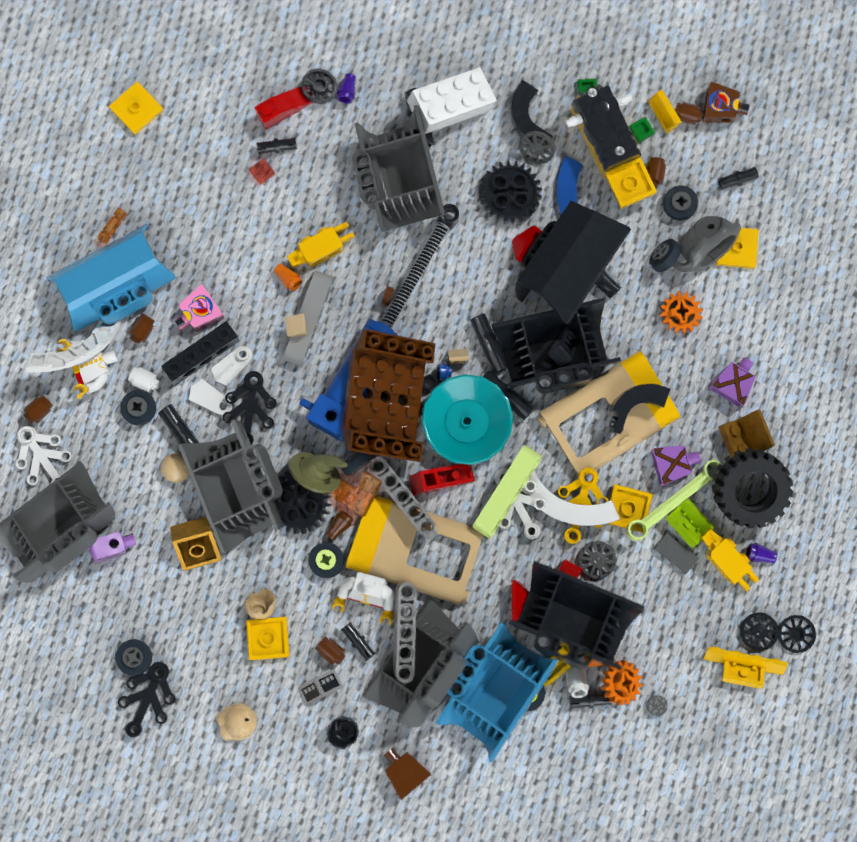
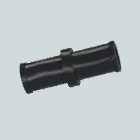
M274 138V141L257 142L258 155L272 152L278 154L280 151L296 150V138L281 140Z
M756 167L743 171L737 170L731 175L718 178V186L721 190L735 185L741 186L744 182L758 179L759 174Z
M349 622L341 629L351 641V646L358 650L365 661L376 654L364 640V635H360L352 625V622Z
M588 692L586 696L581 698H574L572 695L569 697L571 709L589 707L591 709L594 706L612 705V703L609 702L608 697H604L605 693L593 694Z

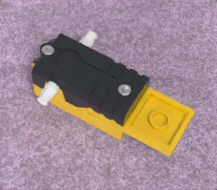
M598 84L596 87H589L586 93H578L572 102L570 110L573 117L565 120L567 128L578 125L602 179L606 178L620 209L655 195L657 191L641 159L642 154L639 148H637L633 135L620 110V107L633 101L631 94L628 93L627 95L615 98L609 85L602 87Z

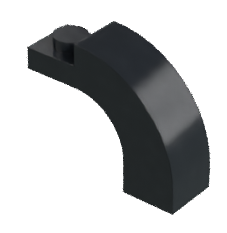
M522 79L515 89L510 109L511 121L515 131L521 138L528 132L539 131L553 139L551 134L531 120L528 110L538 95V89ZM544 141L545 145L549 144L548 141Z
M642 384L622 392L613 401L609 411L616 413L609 422V427H611L610 433L621 435L629 411L637 404L646 403L657 408H664L670 388L658 384Z

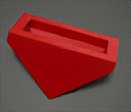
M535 225L523 231L512 240L515 259L521 264L542 232Z
M511 580L513 621H517L520 618L530 592L517 580Z

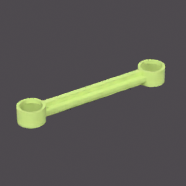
M717 460L707 462L699 475L643 519L632 521L626 528L627 537L635 542L645 538L648 534V529L705 484L714 482L712 480L713 477L707 474V465L713 464L718 467L721 463ZM632 524L642 526L644 533L641 537L632 535L630 531Z

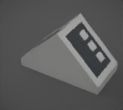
M333 669L303 684L298 689L308 706L343 686Z

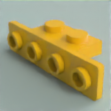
M708 647L704 654V660L723 663V682L762 689L764 686L765 672L783 675L788 667V663L780 659H768L760 655H748L740 651L723 650L720 647Z

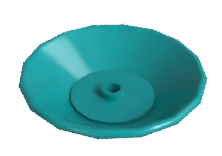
M468 374L447 378L435 387L424 404L422 426L426 440L435 452L452 463L467 465L488 461L500 452L511 435L513 413L509 399L499 386L482 376ZM465 418L471 420L469 425L464 424L463 420Z

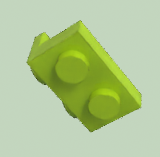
M686 499L665 518L692 549L702 540L701 536L708 529L713 530L715 528L689 499Z

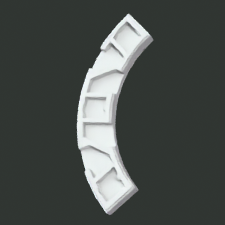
M100 319L89 338L68 347V350L59 353L56 351L30 353L25 367L26 372L57 371L78 365L92 358L113 340L120 328L121 320L108 325Z
M535 471L529 480L537 483V490L535 492H528L525 488L522 489L527 496L545 499L547 506L541 511L566 523L593 526L620 520L612 500L598 505H578L564 501L552 494L543 485ZM532 482L528 484L529 490L534 489V484ZM539 500L537 506L539 508L543 507V501Z

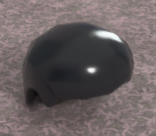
M346 716L334 719L327 731L328 741L333 747L338 749H345L349 745L354 744L359 736L358 724L351 717Z

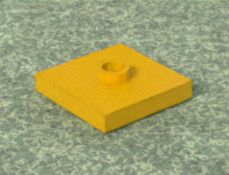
M138 81L108 106L134 135L138 134L164 111L163 107Z
M741 228L733 247L716 261V265L755 269L759 229Z
M614 484L610 501H613L620 520L608 524L626 529L632 521L643 519L649 513L653 494ZM632 524L630 530L644 533L641 525Z
M287 616L246 620L249 661L290 657Z

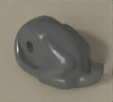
M702 217L688 230L683 238L681 253L687 262L680 263L677 260L672 267L681 272H701L733 247L740 233L741 225L739 223H731L723 217Z

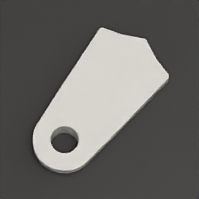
M240 346L210 369L215 381L228 386L252 359V351L246 346ZM242 351L247 353L245 358L239 356Z
M203 379L191 386L188 398L190 401L221 416L225 412L232 410L233 406L226 402L225 396ZM222 403L227 404L225 410L220 409Z

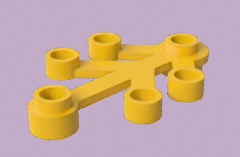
M593 468L582 469L577 480L558 489V495L562 498H567L570 492L582 486L580 495L568 501L573 504L592 505L588 498L590 489L597 498V505L602 498L606 499L607 502L609 501L597 485L599 477ZM587 474L592 475V480L589 482L585 480ZM563 488L568 490L565 496L561 495V489ZM572 524L571 528L566 530L565 540L568 543L576 544L580 541V525ZM593 525V526L599 528V527H602L603 525ZM571 532H575L577 534V538L575 540H572L570 538Z

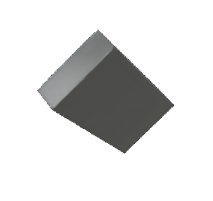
M667 533L654 548L655 551L684 574H687L699 559Z

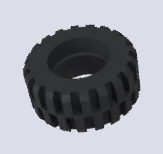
M745 448V452L735 451V456L730 457L728 455L724 458L725 464L718 465L717 469L719 472L714 474L712 479L715 482V485H712V492L715 494L713 498L722 513L741 527L745 525L751 529H754L755 525L763 528L766 527L765 523L767 522L770 524L777 522L775 518L778 515L782 517L785 514L783 510L785 507L789 508L791 502L788 499L793 497L794 493L791 489L793 480L789 477L790 472L784 464L769 452L766 453L761 449L753 450L752 448ZM761 471L765 473L769 478V489L766 496L756 504H741L735 496L739 480L749 472Z

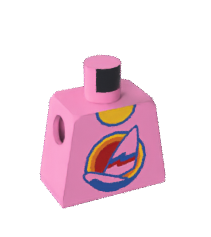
M201 284L179 304L184 314L174 321L180 330L191 324L195 331H198L223 320L225 317Z

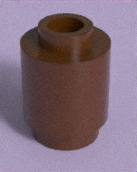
M677 102L675 112L681 122L695 125L696 122L700 123L703 111H700L701 106Z
M651 157L649 162H647L646 169L655 188H657L664 182L666 164L662 158Z
M141 313L139 317H136L128 331V334L131 335L129 339L137 344H140V342L145 343L154 328L153 324L155 321Z
M41 395L23 409L26 412L23 416L31 424L34 421L38 423L51 411L50 408L53 405L45 396Z
M326 636L315 648L318 654L332 666L335 663L339 665L346 657L343 654L345 649Z

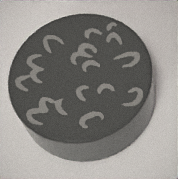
M655 695L648 699L647 710L650 714L661 716L667 711L668 704L664 697Z

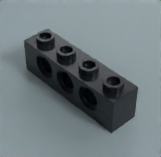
M225 321L161 365L172 383L177 385L240 340L229 323Z

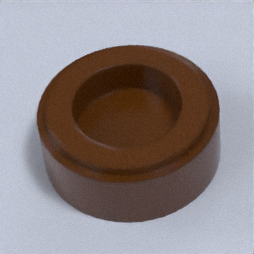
M386 286L381 301L382 305L389 306L394 291L393 287Z

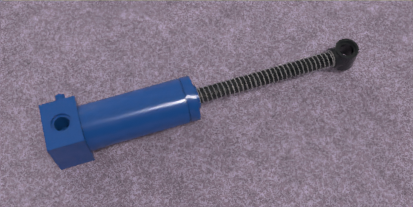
M453 204L444 205L445 214L451 212L455 217L453 219H446L444 215L438 217L436 220L437 226L432 231V234H430L431 237H428L429 240L425 243V247L417 256L414 266H411L413 268L410 269L411 271L408 272V276L402 282L403 285L399 288V292H396L397 295L391 301V306L389 305V308H387L388 311H385L386 314H384V318H381L382 321L379 322L371 319L366 321L324 395L320 393L314 404L304 398L299 403L302 407L310 410L306 417L310 425L342 443L344 438L341 427L351 351L363 329L397 335L391 327L397 321L398 315L401 314L400 312L403 311L402 308H405L406 301L414 292L413 289L418 285L417 282H420L419 279L423 276L424 270L427 269L426 267L429 266L428 263H431L430 260H432L434 253L440 247L439 244H442L441 241L444 240L445 234H447V231H451L459 221V210ZM367 388L363 390L364 398H366V396L369 393V390ZM332 415L337 417L334 421L327 420Z

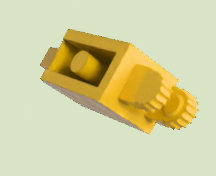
M345 222L334 228L333 226L329 228L326 226L318 230V234L301 239L298 244L299 248L287 256L291 266L294 268L307 263L308 266L314 267L344 251L343 244L351 241L355 235L351 232L339 238L337 234L346 230L349 224Z
M708 529L701 536V539L708 548L706 550V558L729 583H738L747 592L750 587L742 579L744 575H747L754 583L759 581L758 577L751 570L752 567L748 564L750 560L746 555L740 554L735 549L737 546L730 538H722L711 529Z

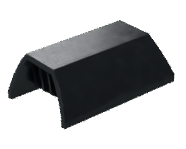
M570 201L559 219L549 222L544 227L524 257L522 264L525 269L515 283L517 299L523 303L531 290L536 292L547 301L561 320L568 325L631 231L630 227L590 208Z
M600 298L583 302L568 325L561 320L554 309L491 324L509 366L508 371L511 381L507 384V389L536 382L537 391L542 394H548L588 384L592 379L594 368L621 362L620 357L613 359L606 357L600 331L605 299ZM568 326L580 341L572 360L559 367L548 353L563 329ZM580 370H586L589 373V376L583 378L579 375L578 372ZM565 374L570 380L562 382L559 376ZM542 379H547L550 385L543 387L539 382Z
M534 561L530 592L522 613L517 621L510 619L509 625L535 635L536 638L533 644L536 651L568 665L584 669L588 667L593 659L621 671L622 666L615 663L614 657L625 631L644 611L645 606ZM546 638L549 641V645L547 647L541 646L538 639ZM558 646H565L568 649V654H560ZM580 653L586 655L587 662H579L577 655Z

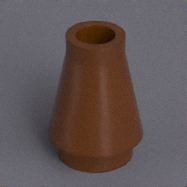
M341 510L339 513H336L326 534L331 539L336 540L337 537L352 526L354 519Z

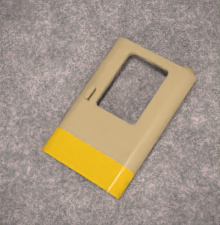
M641 351L634 353L592 379L588 384L579 387L539 412V423L543 428L547 427L551 431L578 476L584 468L598 470L681 418L669 395L664 408H657L646 403L637 404L629 411L621 435L614 436L580 458L575 455L559 428L560 423L600 398H605L611 407L613 401L622 392L631 387L642 384H658L663 386Z
M371 493L345 568L383 578L387 582L394 584L407 581L413 584L418 592L461 605V602L466 603L469 591H466V587L483 534L472 528L473 526L427 512L438 528V535L466 543L470 546L467 561L459 581L409 566L407 559L417 529L393 500ZM413 510L411 512V517L418 516L420 510ZM429 524L423 527V530L426 531L432 529V525Z

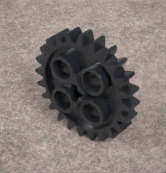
M509 160L506 166L499 162L498 169L493 165L492 172L486 171L488 178L482 177L484 184H480L479 189L483 191L479 192V197H483L480 203L487 204L484 207V211L491 210L490 217L497 215L496 221L503 218L504 224H506L507 220L510 219L511 223L514 224L517 218L521 223L522 216L529 219L528 212L534 214V207H539L540 205L536 200L542 199V196L538 194L542 192V188L537 187L541 181L535 180L537 173L530 174L531 167L527 170L524 169V163L518 167L517 161L514 162L513 166L510 165ZM516 179H522L524 181V184L519 186L516 185L514 181ZM502 180L505 185L498 187L495 185V182ZM508 189H512L513 195H509ZM520 197L524 198L526 200V203L522 205L518 204L516 202V199ZM499 199H504L507 202V204L505 206H500L497 204L496 201Z
M285 472V478L278 476L282 486V495L275 499L274 503L283 523L281 528L286 526V532H290L293 528L294 534H298L299 530L302 534H306L307 529L309 532L314 531L313 525L317 528L321 527L319 521H326L323 515L330 514L326 507L332 506V504L327 503V499L332 498V496L309 489L303 494L301 492V485L293 478L290 472ZM286 491L290 494L288 502L283 499V494ZM298 498L302 499L300 505L296 504V502L299 500ZM311 501L316 505L314 512H311L308 508ZM292 510H296L298 513L296 520H293L290 516Z

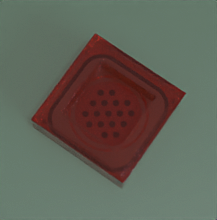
M265 158L249 168L250 173L260 186L276 175Z

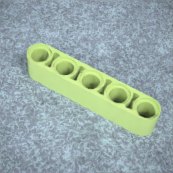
M526 445L522 447L472 528L489 539L494 535L540 463L542 455Z

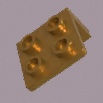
M760 409L737 420L718 426L730 457L735 456V451L745 452V448L766 451L775 446Z

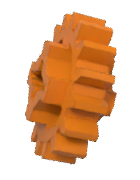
M678 291L676 297L671 293L669 299H664L665 305L660 307V310L664 312L660 313L659 317L665 318L662 325L668 324L667 330L669 331L673 328L674 334L681 330L682 335H684L686 329L691 333L693 326H699L696 320L701 321L703 318L699 315V313H702L703 308H698L701 302L694 301L695 295L691 298L688 297V292L682 296L681 292ZM675 302V308L669 310L670 305ZM679 309H681L682 312H685L683 317L680 313H677ZM694 316L693 320L687 324V318Z
M623 660L615 661L616 664L622 666V669L619 671L607 666L608 671L602 672L605 678L600 680L604 682L601 690H606L604 697H608L609 702L616 703V705H629L630 701L636 700L635 694L640 695L638 687L643 686V684L639 683L642 676H637L639 669L633 668V663Z

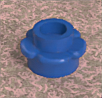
M446 362L437 365V379L445 381L447 378H451L452 370L450 366H447Z

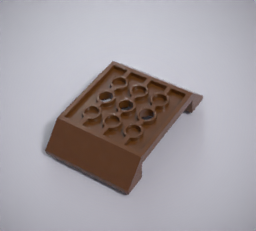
M363 329L351 351L341 427L348 451L421 462L423 442L416 441L425 365L434 362L436 343ZM365 388H367L370 393L368 399H365L363 397V390ZM383 391L387 394V400L385 402H383L380 398V395ZM400 395H403L405 399L402 406L398 402Z

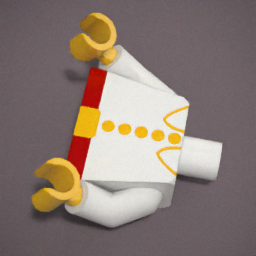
M60 339L56 344H62L64 348H60L57 351H65L69 349L68 347L80 341L68 342L66 339ZM114 350L104 354L100 351L92 358L72 366L78 382L73 391L79 390L81 392L76 396L78 399H81L84 394L100 390L108 380V375L111 374L108 364L118 361Z
M357 572L354 577H348L342 581L337 594L338 597H335L333 601V610L335 606L339 605L341 606L340 612H343L345 599L347 598L384 609L380 623H383L384 618L389 620V625L394 618L392 610L395 593L387 586L385 579Z

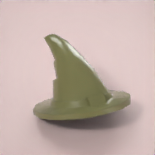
M302 452L292 456L289 462V471L293 478L303 487L318 493H331L338 488L341 482L340 473L336 467L345 468L347 463L339 457L330 454Z

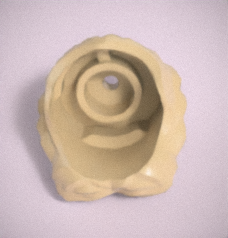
M243 703L227 706L216 716L217 723L221 727L220 734L225 741L247 739L254 732L257 725L256 713Z

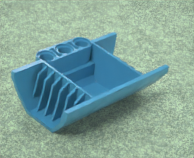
M147 224L46 277L49 282H55L69 311L74 332L100 319L108 325L123 319L149 305L153 300L152 291L176 279L175 274L155 257L144 235V232L150 229ZM146 291L145 295L138 297L141 292ZM124 301H128L125 306H121ZM111 310L108 315L103 316L104 312Z
M502 622L485 647L475 645L469 650L465 656V668L447 693L452 698L435 722L438 725L451 724L464 728L484 743L489 756L488 761L493 763L559 662L556 659L541 657L516 641ZM482 649L484 651V657L481 660H478L476 658V653L478 650ZM471 666L473 669V673L470 677L467 678L465 675V670L467 667ZM460 684L461 692L456 695L454 693V686Z

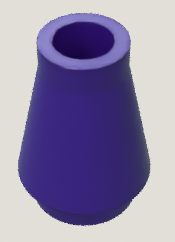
M345 74L336 93L337 100L341 103L350 104L355 99L356 76L354 74Z
M750 543L746 550V556L750 559V562L774 564L777 560V552L758 543Z

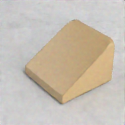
M304 313L285 318L288 338L307 335Z
M448 350L449 364L468 363V350Z

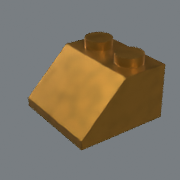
M207 516L170 526L172 543L183 571L222 560Z

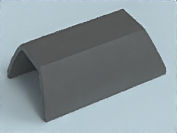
M414 105L412 115L403 127L379 135L366 131L358 122L354 123L361 149L355 152L352 158L363 202L369 208L376 209L381 232L445 215L418 105ZM367 158V162L364 165H359L360 159ZM372 176L369 183H363L365 177ZM375 194V201L368 202L369 196Z
M237 419L231 421L235 433L213 442L178 445L221 554L228 552L257 532L273 526L276 531L281 529L283 525L274 500L282 495V486L267 449L262 444L251 445L243 424Z
M80 461L0 522V545L16 556L24 566L12 576L17 581L33 582L48 570L51 572L60 571L96 542L97 533L115 519L114 509L109 502L106 504L103 502L86 467Z
M429 598L416 617L413 679L408 683H401L393 675L392 651L362 696L401 713L396 721L400 725L421 727L432 710L441 703L465 668V656L473 646L478 645V638L472 626L465 621L459 629L439 606ZM409 628L403 635V637H406L409 634ZM403 647L399 652L400 657H406L409 649L408 647ZM402 668L399 671V677L401 678L408 674L407 668Z

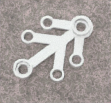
M24 426L17 433V439L21 443L19 458L16 460V467L20 470L27 469L29 462L26 459L29 447L34 452L30 475L27 477V483L31 486H36L40 482L38 476L40 464L48 472L52 482L60 477L48 458L59 459L65 463H69L73 459L72 453L67 450L61 452L40 448L37 442L50 443L53 447H58L62 439L56 434L51 436L37 434L36 430L31 426ZM26 433L31 434V438L28 440L24 438ZM54 437L59 439L57 444L52 443ZM65 453L70 455L68 460L63 459ZM21 460L25 461L24 467L19 466ZM32 476L37 478L35 483L30 482Z
M501 468L496 472L495 482L497 485H499L501 476L507 472L508 468ZM528 480L524 488L528 492H535L537 490V483L533 480ZM531 482L534 484L533 490L528 489V484ZM519 494L504 518L508 520V525L505 527L501 522L500 527L507 529L511 526L514 508H516L525 525V536L529 539H537L541 535V528L538 524L531 521L523 503L532 505L537 510H543L546 508L547 502L543 498L536 499ZM539 500H542L544 503L541 508L537 506ZM531 527L535 529L534 535L529 534Z

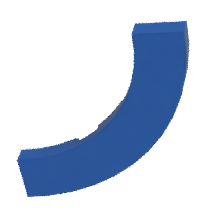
M568 156L565 157L557 182V204L560 216L570 201L578 203L576 193L577 181L583 164Z

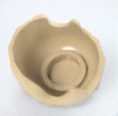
M171 453L165 456L161 462L160 471L163 477L170 482H182L190 475L181 453Z
M261 588L260 592L256 594L251 592L245 601V611L254 619L268 618L275 611V594L265 588Z

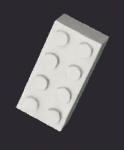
M479 67L413 90L407 102L412 112L414 105H418L424 131L427 134L486 113L493 108L497 100Z

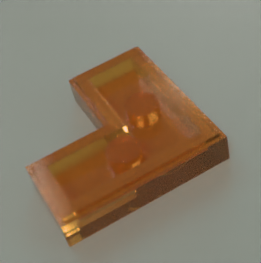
M369 472L363 473L357 487L341 479L332 497L361 517H365L383 481Z

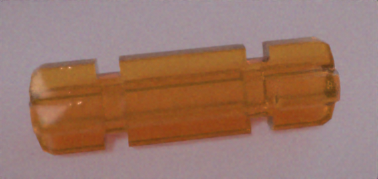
M121 208L116 209L113 213L114 217L111 216L103 228L104 231H101L97 236L102 243H108L111 238L109 236H113L121 224L120 221L124 220L127 216V213Z

